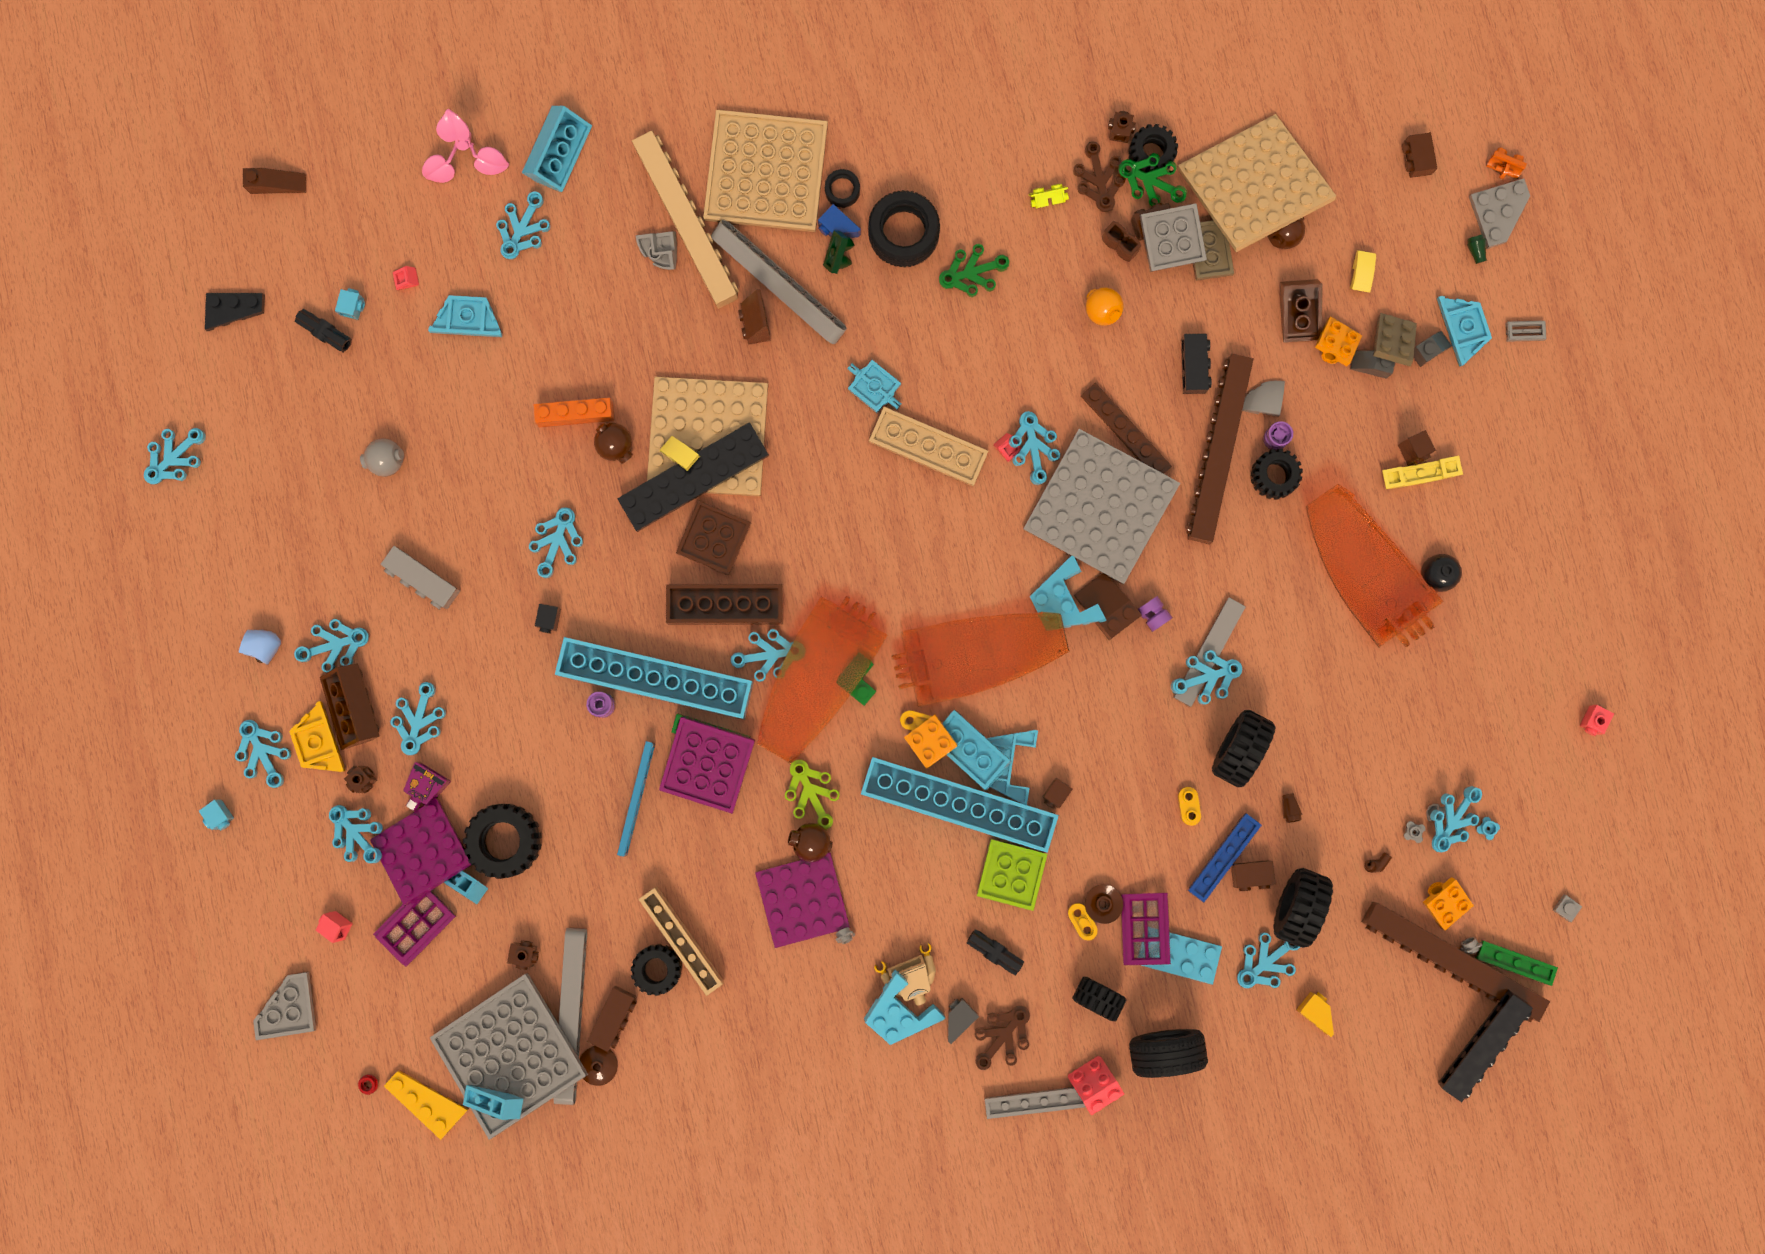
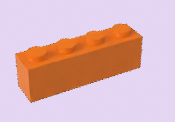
M610 398L534 404L535 424L538 427L614 421V408Z

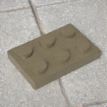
M1214 220L1200 222L1207 260L1193 263L1196 281L1233 276L1234 268L1228 240Z
M1380 313L1377 320L1373 356L1411 366L1414 357L1417 323Z

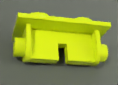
M1055 184L1048 190H1044V188L1033 189V193L1028 194L1030 197H1033V200H1030L1031 207L1037 209L1049 206L1048 198H1051L1052 205L1065 203L1066 200H1069L1068 193H1064V190H1067L1068 187L1062 186V184Z

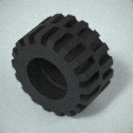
M1148 124L1146 129L1142 127L1139 132L1135 133L1128 154H1130L1129 159L1137 162L1148 158L1149 156L1144 152L1143 146L1149 143L1158 145L1163 151V155L1156 166L1152 167L1149 165L1139 170L1149 172L1166 166L1170 161L1174 162L1178 152L1176 136L1172 137L1173 132L1171 130L1167 131L1166 126L1163 125L1160 128L1159 124H1155L1154 127ZM1150 158L1152 162H1157L1156 158Z
M1272 449L1256 460L1252 466L1253 470L1250 476H1253L1251 483L1256 485L1254 489L1256 491L1259 490L1261 496L1266 495L1267 499L1274 498V500L1288 496L1298 488L1299 482L1302 481L1301 474L1303 473V468H1299L1301 462L1295 460L1297 458L1295 454L1291 456V452L1288 450L1283 452V449H1278L1277 451ZM1269 465H1279L1284 469L1286 480L1283 484H1275L1268 478L1267 468Z
M662 944L651 945L640 951L633 959V965L630 970L632 971L631 978L634 979V985L638 986L642 993L646 992L647 995L659 996L670 991L678 983L682 974V964H680V958L677 957L676 952L669 949L670 947L662 946ZM658 958L666 964L668 972L663 980L654 981L647 976L646 964L649 960Z
M1082 977L1072 997L1076 1003L1110 1021H1117L1127 1001L1123 995L1089 977Z

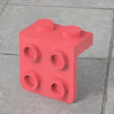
M1100 1056L1095 1057L1068 1075V1079L1091 1115L1124 1095L1117 1080Z

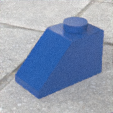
M834 204L818 219V229L825 236L829 235L832 237L834 230L842 232L849 238H857L861 235V229Z

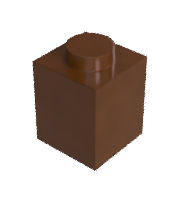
M1055 778L1042 796L1046 799L1044 803L1052 809L1055 806L1060 808L1073 789L1058 778Z

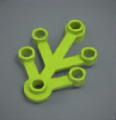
M803 760L794 761L790 766V773L793 778L789 790L785 792L786 800L793 801L796 799L797 794L795 791L800 780L804 786L798 806L793 811L794 816L798 819L804 817V809L809 797L819 817L817 820L818 824L825 829L830 828L833 824V818L825 813L816 794L828 797L831 801H837L840 794L837 790H829L811 784L807 776L820 779L823 784H827L831 781V775L827 772L821 773L809 769L808 764ZM797 766L803 767V771L801 773L796 772ZM827 774L829 780L827 782L822 781V775ZM834 791L838 794L836 799L830 797L831 792ZM788 792L794 793L793 799L787 797ZM797 809H801L803 811L802 816L799 817L796 815ZM823 818H828L829 823L827 825L822 824L821 820Z

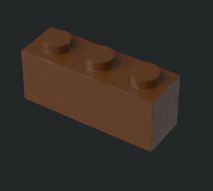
M614 986L587 1042L607 1052L611 1048L615 1049L620 1040L617 1037L620 1030L624 1031L628 1023L626 1017L629 1012H633L637 1004L634 1001L636 995Z

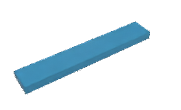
M646 741L617 853L619 856L624 857L628 855L655 743Z

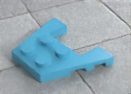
M1074 556L1067 559L1030 596L1047 631L1107 621L1098 604L1079 612L1064 582L1082 572Z
M1038 730L987 738L1012 761L990 787L1021 804L1027 805L1030 788L1010 785L1015 745L1036 748Z
M897 970L893 971L889 983L885 984L882 994L874 1001L864 1017L865 1023L890 1045L945 1019L944 1013L934 1004L917 1017L895 997L908 985L907 979Z

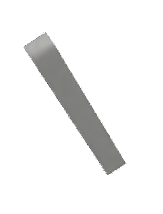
M721 220L711 234V238L831 344H836L847 329L845 324L731 223Z
M566 928L559 1026L579 1058L587 929ZM577 1083L555 1096L554 1104L575 1105Z

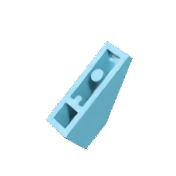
M463 871L444 882L475 904L479 903L488 890L486 886Z
M466 1085L464 1106L501 1120L520 1119L523 1098L509 1093Z

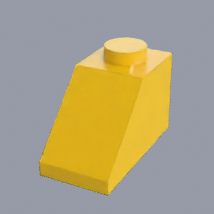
M1310 992L1296 1010L1326 1035L1332 1037L1334 1031L1331 1007L1326 1003L1328 999L1319 992L1317 994Z

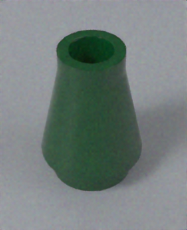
M1483 235L1468 238L1467 246L1475 263L1487 261L1486 238L1484 239Z

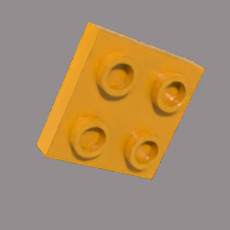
M1330 316L1326 320L1315 348L1323 352L1321 356L1325 362L1330 364L1340 362L1347 367L1352 361L1362 335Z
M936 714L904 737L926 769L958 747V744Z
M1453 877L1444 884L1441 882L1432 884L1428 889L1430 896L1423 901V904L1444 931L1474 906Z

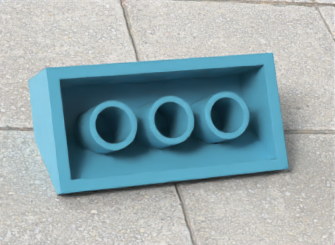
M552 106L522 173L539 184L563 192L592 125L565 106Z

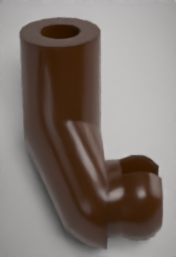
M1384 852L1379 860H1367L1364 868L1370 873L1382 872L1392 857Z

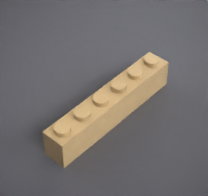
M655 887L639 898L643 907L705 995H709L720 987L724 980L659 888Z

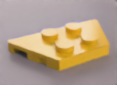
M319 701L289 731L302 768L345 772L346 770L323 702Z

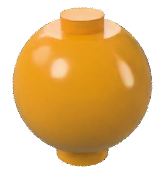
M1107 287L1093 289L1086 296V313L1095 324L1101 326L1111 325L1121 317L1124 304L1122 297L1114 289Z

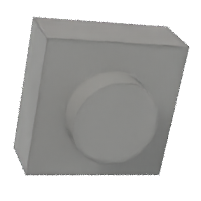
M1563 895L1553 911L1568 922H1572L1582 906L1567 895Z

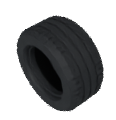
M902 190L885 195L884 198L882 197L874 205L868 222L869 240L876 255L883 261H886V263L896 267L918 265L931 256L938 244L940 234L939 215L933 204L925 196L917 192L914 193V191ZM908 212L920 218L924 224L925 232L918 242L911 246L903 247L895 245L887 239L883 232V227L888 218L895 213Z
M1176 1029L1147 1033L1132 1038L1129 1043L1133 1072L1139 1077L1159 1078L1184 1075L1203 1070L1208 1063L1203 1033L1196 1029Z

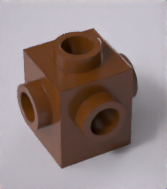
M1126 111L1115 112L1114 117L1109 119L1108 129L1111 130L1109 140L1128 143L1131 133L1134 134L1136 122H1133L1134 115Z
M353 766L348 770V775L344 778L347 782V788L352 793L365 794L378 781L374 777V772L368 766Z
M521 940V943H511L507 963L516 965L517 969L527 970L528 967L534 966V963L538 961L539 952L537 951V946H533V942Z

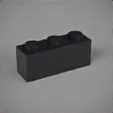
M1184 334L1181 338L1183 394H1206L1212 385V379L1208 377V369H1211V359L1208 358L1210 339H1207V334Z

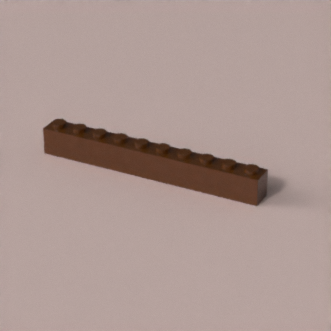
M1231 353L1228 359L1225 358L1222 369L1225 370L1224 377L1221 376L1218 387L1221 388L1220 395L1217 394L1214 406H1217L1216 413L1212 414L1210 421L1213 427L1212 431L1208 432L1206 442H1209L1208 450H1204L1202 460L1205 461L1204 468L1201 467L1198 479H1201L1200 485L1196 486L1194 497H1197L1196 503L1192 504L1190 515L1193 517L1191 523H1188L1186 528V534H1189L1188 540L1209 545L1214 540L1254 358Z
M1377 902L1371 903L1361 921L1366 924L1365 928L1375 934L1377 931L1383 934L1382 938L1392 944L1394 941L1401 944L1399 948L1408 953H1411V951L1418 954L1417 958L1421 961L1434 963V968L1443 973L1445 971L1452 974L1451 978L1460 983L1464 980L1469 983L1468 987L1478 993L1480 990L1487 994L1485 997L1495 1003L1498 1000L1500 1001L1509 989L1533 1008L1531 1016L1526 1020L1528 1022H1532V1020L1540 1022L1550 1003L1544 997Z

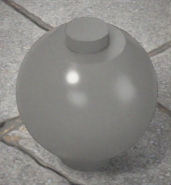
M377 439L366 447L364 454L360 456V462L364 469H368L377 476H391L402 466L404 452L392 440Z

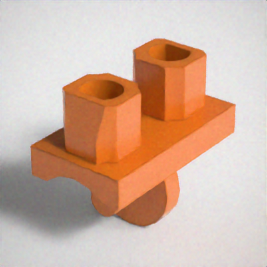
M1499 147L1487 162L1486 167L1500 172V179H1504L1506 175L1518 179L1521 172L1526 168L1527 163L1524 162V156L1516 154L1510 157L1507 155L1506 149Z

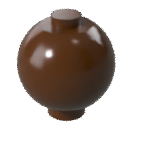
M1304 217L1268 235L1271 244L1274 247L1285 250L1296 247L1305 235Z
M603 423L596 429L594 447L603 459L608 461L618 460L623 464L632 457L633 454L630 451L632 437L624 426L617 423H609L607 425Z
M816 823L804 824L797 831L791 830L788 837V845L793 846L794 853L806 862H816L823 859L827 852H831L833 845L827 830Z

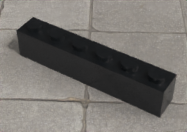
M1508 989L1438 1082L1440 1087L1460 1102L1469 1098L1475 1084L1482 1081L1485 1071L1496 1062L1497 1055L1507 1048L1510 1038L1519 1032V1026L1531 1016L1533 1008L1530 1004Z

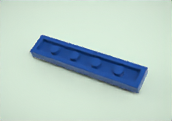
M1245 813L1187 891L1204 903L1262 825Z

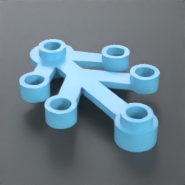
M534 191L528 195L527 201L529 206L520 223L516 215V206L512 203L505 206V212L509 215L514 235L510 239L507 231L509 226L505 220H499L496 223V227L500 231L504 242L500 249L504 258L509 260L515 259L522 250L531 247L535 249L541 247L542 241L538 236H532L530 240L519 243L523 236L538 231L548 232L550 230V224L545 219L528 226L536 208H540L544 202L539 192ZM535 199H539L537 204L533 203ZM513 207L514 211L508 212V209ZM504 223L505 227L500 229L499 226ZM547 223L546 228H541V225ZM534 240H539L538 244H533ZM509 248L514 249L512 253L507 252Z
M1028 411L1020 416V428L1009 439V445L1013 448L1021 445V438L1027 432L1028 439L1019 453L1013 457L1012 462L1015 466H1021L1025 463V457L1030 451L1034 471L1030 474V480L1033 484L1040 485L1046 481L1047 474L1042 470L1038 449L1050 461L1058 460L1060 452L1057 449H1050L1036 438L1035 431L1043 436L1047 443H1052L1056 440L1057 435L1054 431H1047L1038 424L1037 416L1033 412ZM1027 418L1031 419V424L1027 422ZM1048 434L1052 435V440L1048 438ZM1013 438L1017 439V444L1013 443ZM1052 452L1056 454V458L1052 457ZM1017 457L1021 459V463L1017 462ZM1038 473L1042 475V479L1038 478Z
M198 428L191 429L188 433V438L173 451L175 433L170 429H164L161 434L162 438L165 439L164 460L159 465L160 444L150 442L147 446L150 452V466L144 471V479L153 485L160 483L163 479H176L178 481L186 479L187 474L182 469H176L174 472L165 471L169 466L197 468L201 464L200 459L196 456H190L189 458L179 457L193 444H202L205 441L206 435L202 430ZM170 432L171 436L166 438V434ZM197 432L198 436L193 438V434ZM156 445L157 449L152 451V447ZM196 459V464L192 465L191 461ZM155 471V476L151 478V473ZM182 472V477L178 478L177 474Z
M570 508L559 509L555 518L545 523H538L535 527V531L539 535H545L548 529L558 525L555 533L529 543V550L533 553H538L542 547L551 543L545 562L539 564L537 568L538 574L543 578H550L554 573L552 564L559 545L565 556L564 560L568 565H574L577 562V557L572 554L563 535L567 528L572 538V545L574 547H581L583 545V539L578 535L573 525L575 514ZM568 514L569 519L564 521L563 516ZM540 526L545 527L543 532L538 531ZM580 538V543L574 544V540ZM535 543L538 544V548L536 550H532V545ZM569 556L574 557L573 562H568ZM544 568H549L548 574L543 573Z
M333 619L330 621L329 627L334 631H341L348 635V637L341 639L325 631L322 626L314 625L311 628L312 635L322 637L329 641V643L310 649L303 646L298 647L294 652V656L300 662H308L312 656L332 650L327 660L321 666L322 670L328 673L335 669L334 663L342 648L349 644L346 655L340 659V664L345 666V658L349 659L347 665L353 664L352 658L358 647L367 644L369 634L363 628L351 629L343 625L340 620ZM335 622L339 623L338 628L333 627ZM319 627L320 633L316 634L315 629ZM362 634V640L358 641L357 636ZM304 651L307 652L306 658L302 657V653ZM330 664L331 669L327 671L325 666Z
M771 629L767 634L769 640L776 641L785 648L776 650L761 639L758 633L752 632L748 637L749 641L752 644H757L766 652L749 655L737 652L732 655L731 664L736 668H742L749 662L767 660L762 668L754 674V678L758 682H763L766 679V674L777 659L786 657L781 666L773 671V675L777 679H782L790 664L803 658L805 654L804 646L799 642H788L779 635L777 630ZM776 632L777 637L774 639L770 638V633ZM757 635L758 640L755 642L751 641V636ZM798 648V654H792V649ZM738 656L742 658L739 664L735 663V658ZM779 669L783 671L780 677L776 676V671ZM760 672L764 674L761 680L757 679V674Z
M1206 651L1203 654L1204 660L1206 662H1213L1222 668L1214 670L1199 662L1197 657L1190 656L1186 659L1187 667L1195 668L1204 674L1188 680L1175 679L1171 683V690L1175 694H1183L1187 691V688L1207 682L1203 692L1198 696V702L1205 705L1211 701L1210 694L1217 679L1225 676L1220 688H1217L1215 691L1217 698L1224 699L1228 696L1227 689L1232 679L1239 677L1242 673V665L1239 661L1234 659L1225 661L1216 656L1214 651ZM1208 653L1212 654L1211 660L1207 658ZM1191 658L1195 661L1193 666L1189 662ZM1232 665L1236 668L1235 672L1231 671ZM1179 683L1183 684L1182 690L1178 688ZM1221 689L1224 691V696L1219 694ZM1203 695H1205V696L1207 697V701H1206V702H1203V701H1202V696H1203Z
M424 682L419 686V694L421 696L415 716L406 698H399L396 701L397 708L403 711L412 727L409 735L403 725L404 720L401 717L395 716L390 721L392 727L397 729L403 739L401 749L406 755L417 754L421 744L431 738L438 737L441 733L439 727L431 726L427 733L418 737L420 729L437 719H443L446 715L445 709L437 707L433 710L432 714L423 718L428 699L434 696L436 688L432 683ZM425 686L429 687L428 693L423 692ZM401 700L405 701L404 707L400 706ZM438 710H442V715L440 717H438L436 714ZM397 718L400 720V724L398 726L394 724V721ZM433 728L437 730V734L434 736L431 734ZM409 742L413 743L412 749H408L407 747Z
M253 720L242 722L239 727L242 740L239 750L235 753V759L240 762L246 761L249 757L247 748L250 741L253 745L248 766L244 770V776L246 778H255L257 776L256 766L260 758L268 773L266 778L267 785L272 788L282 786L284 777L281 773L276 772L267 753L287 760L292 755L291 750L262 744L258 738L260 736L270 739L273 743H279L283 739L282 733L260 729ZM249 726L253 728L251 733L247 731ZM274 734L279 736L276 741L273 739ZM284 750L287 751L286 757L282 756V752ZM241 752L244 753L243 759L239 758V754ZM250 769L253 770L252 776L248 775V771ZM276 776L279 778V782L277 784L274 782V778Z
M1470 786L1464 790L1463 795L1465 798L1455 813L1453 805L1455 802L1454 796L1447 793L1442 795L1441 803L1445 805L1447 826L1445 829H1443L1444 813L1439 810H1433L1430 814L1431 820L1435 821L1436 835L1432 839V848L1435 851L1445 852L1450 848L1451 844L1468 840L1469 833L1459 828L1469 825L1476 826L1479 823V817L1473 813L1467 814L1466 818L1461 819L1471 802L1477 803L1481 800L1482 791L1479 788ZM1459 829L1456 831L1455 835H1451L1453 830Z
M337 805L329 812V819L335 824L332 844L335 848H344L346 845L344 859L347 862H354L358 858L357 852L354 851V840L365 851L363 857L367 863H378L382 858L381 851L378 848H373L360 833L371 832L372 834H379L383 829L380 822L352 824L349 818L370 819L371 812L369 809L362 808L358 811H348L345 806ZM343 827L346 829V839L342 837Z
M1263 932L1258 937L1260 942L1259 962L1253 969V956L1256 954V948L1250 944L1245 945L1243 948L1245 954L1244 969L1239 971L1237 981L1244 988H1251L1255 984L1269 985L1273 988L1280 986L1281 981L1277 976L1273 975L1269 978L1257 976L1262 971L1279 972L1288 976H1292L1296 972V968L1292 964L1279 965L1273 963L1289 950L1295 951L1300 947L1296 945L1291 946L1289 942L1285 941L1282 946L1268 956L1271 936ZM1263 935L1268 936V940L1266 942L1262 941ZM1248 947L1253 949L1251 954H1248L1246 951ZM1288 966L1292 967L1291 973L1286 972ZM1245 975L1250 976V979L1247 982H1245L1243 979ZM1273 978L1277 979L1276 985L1271 984Z

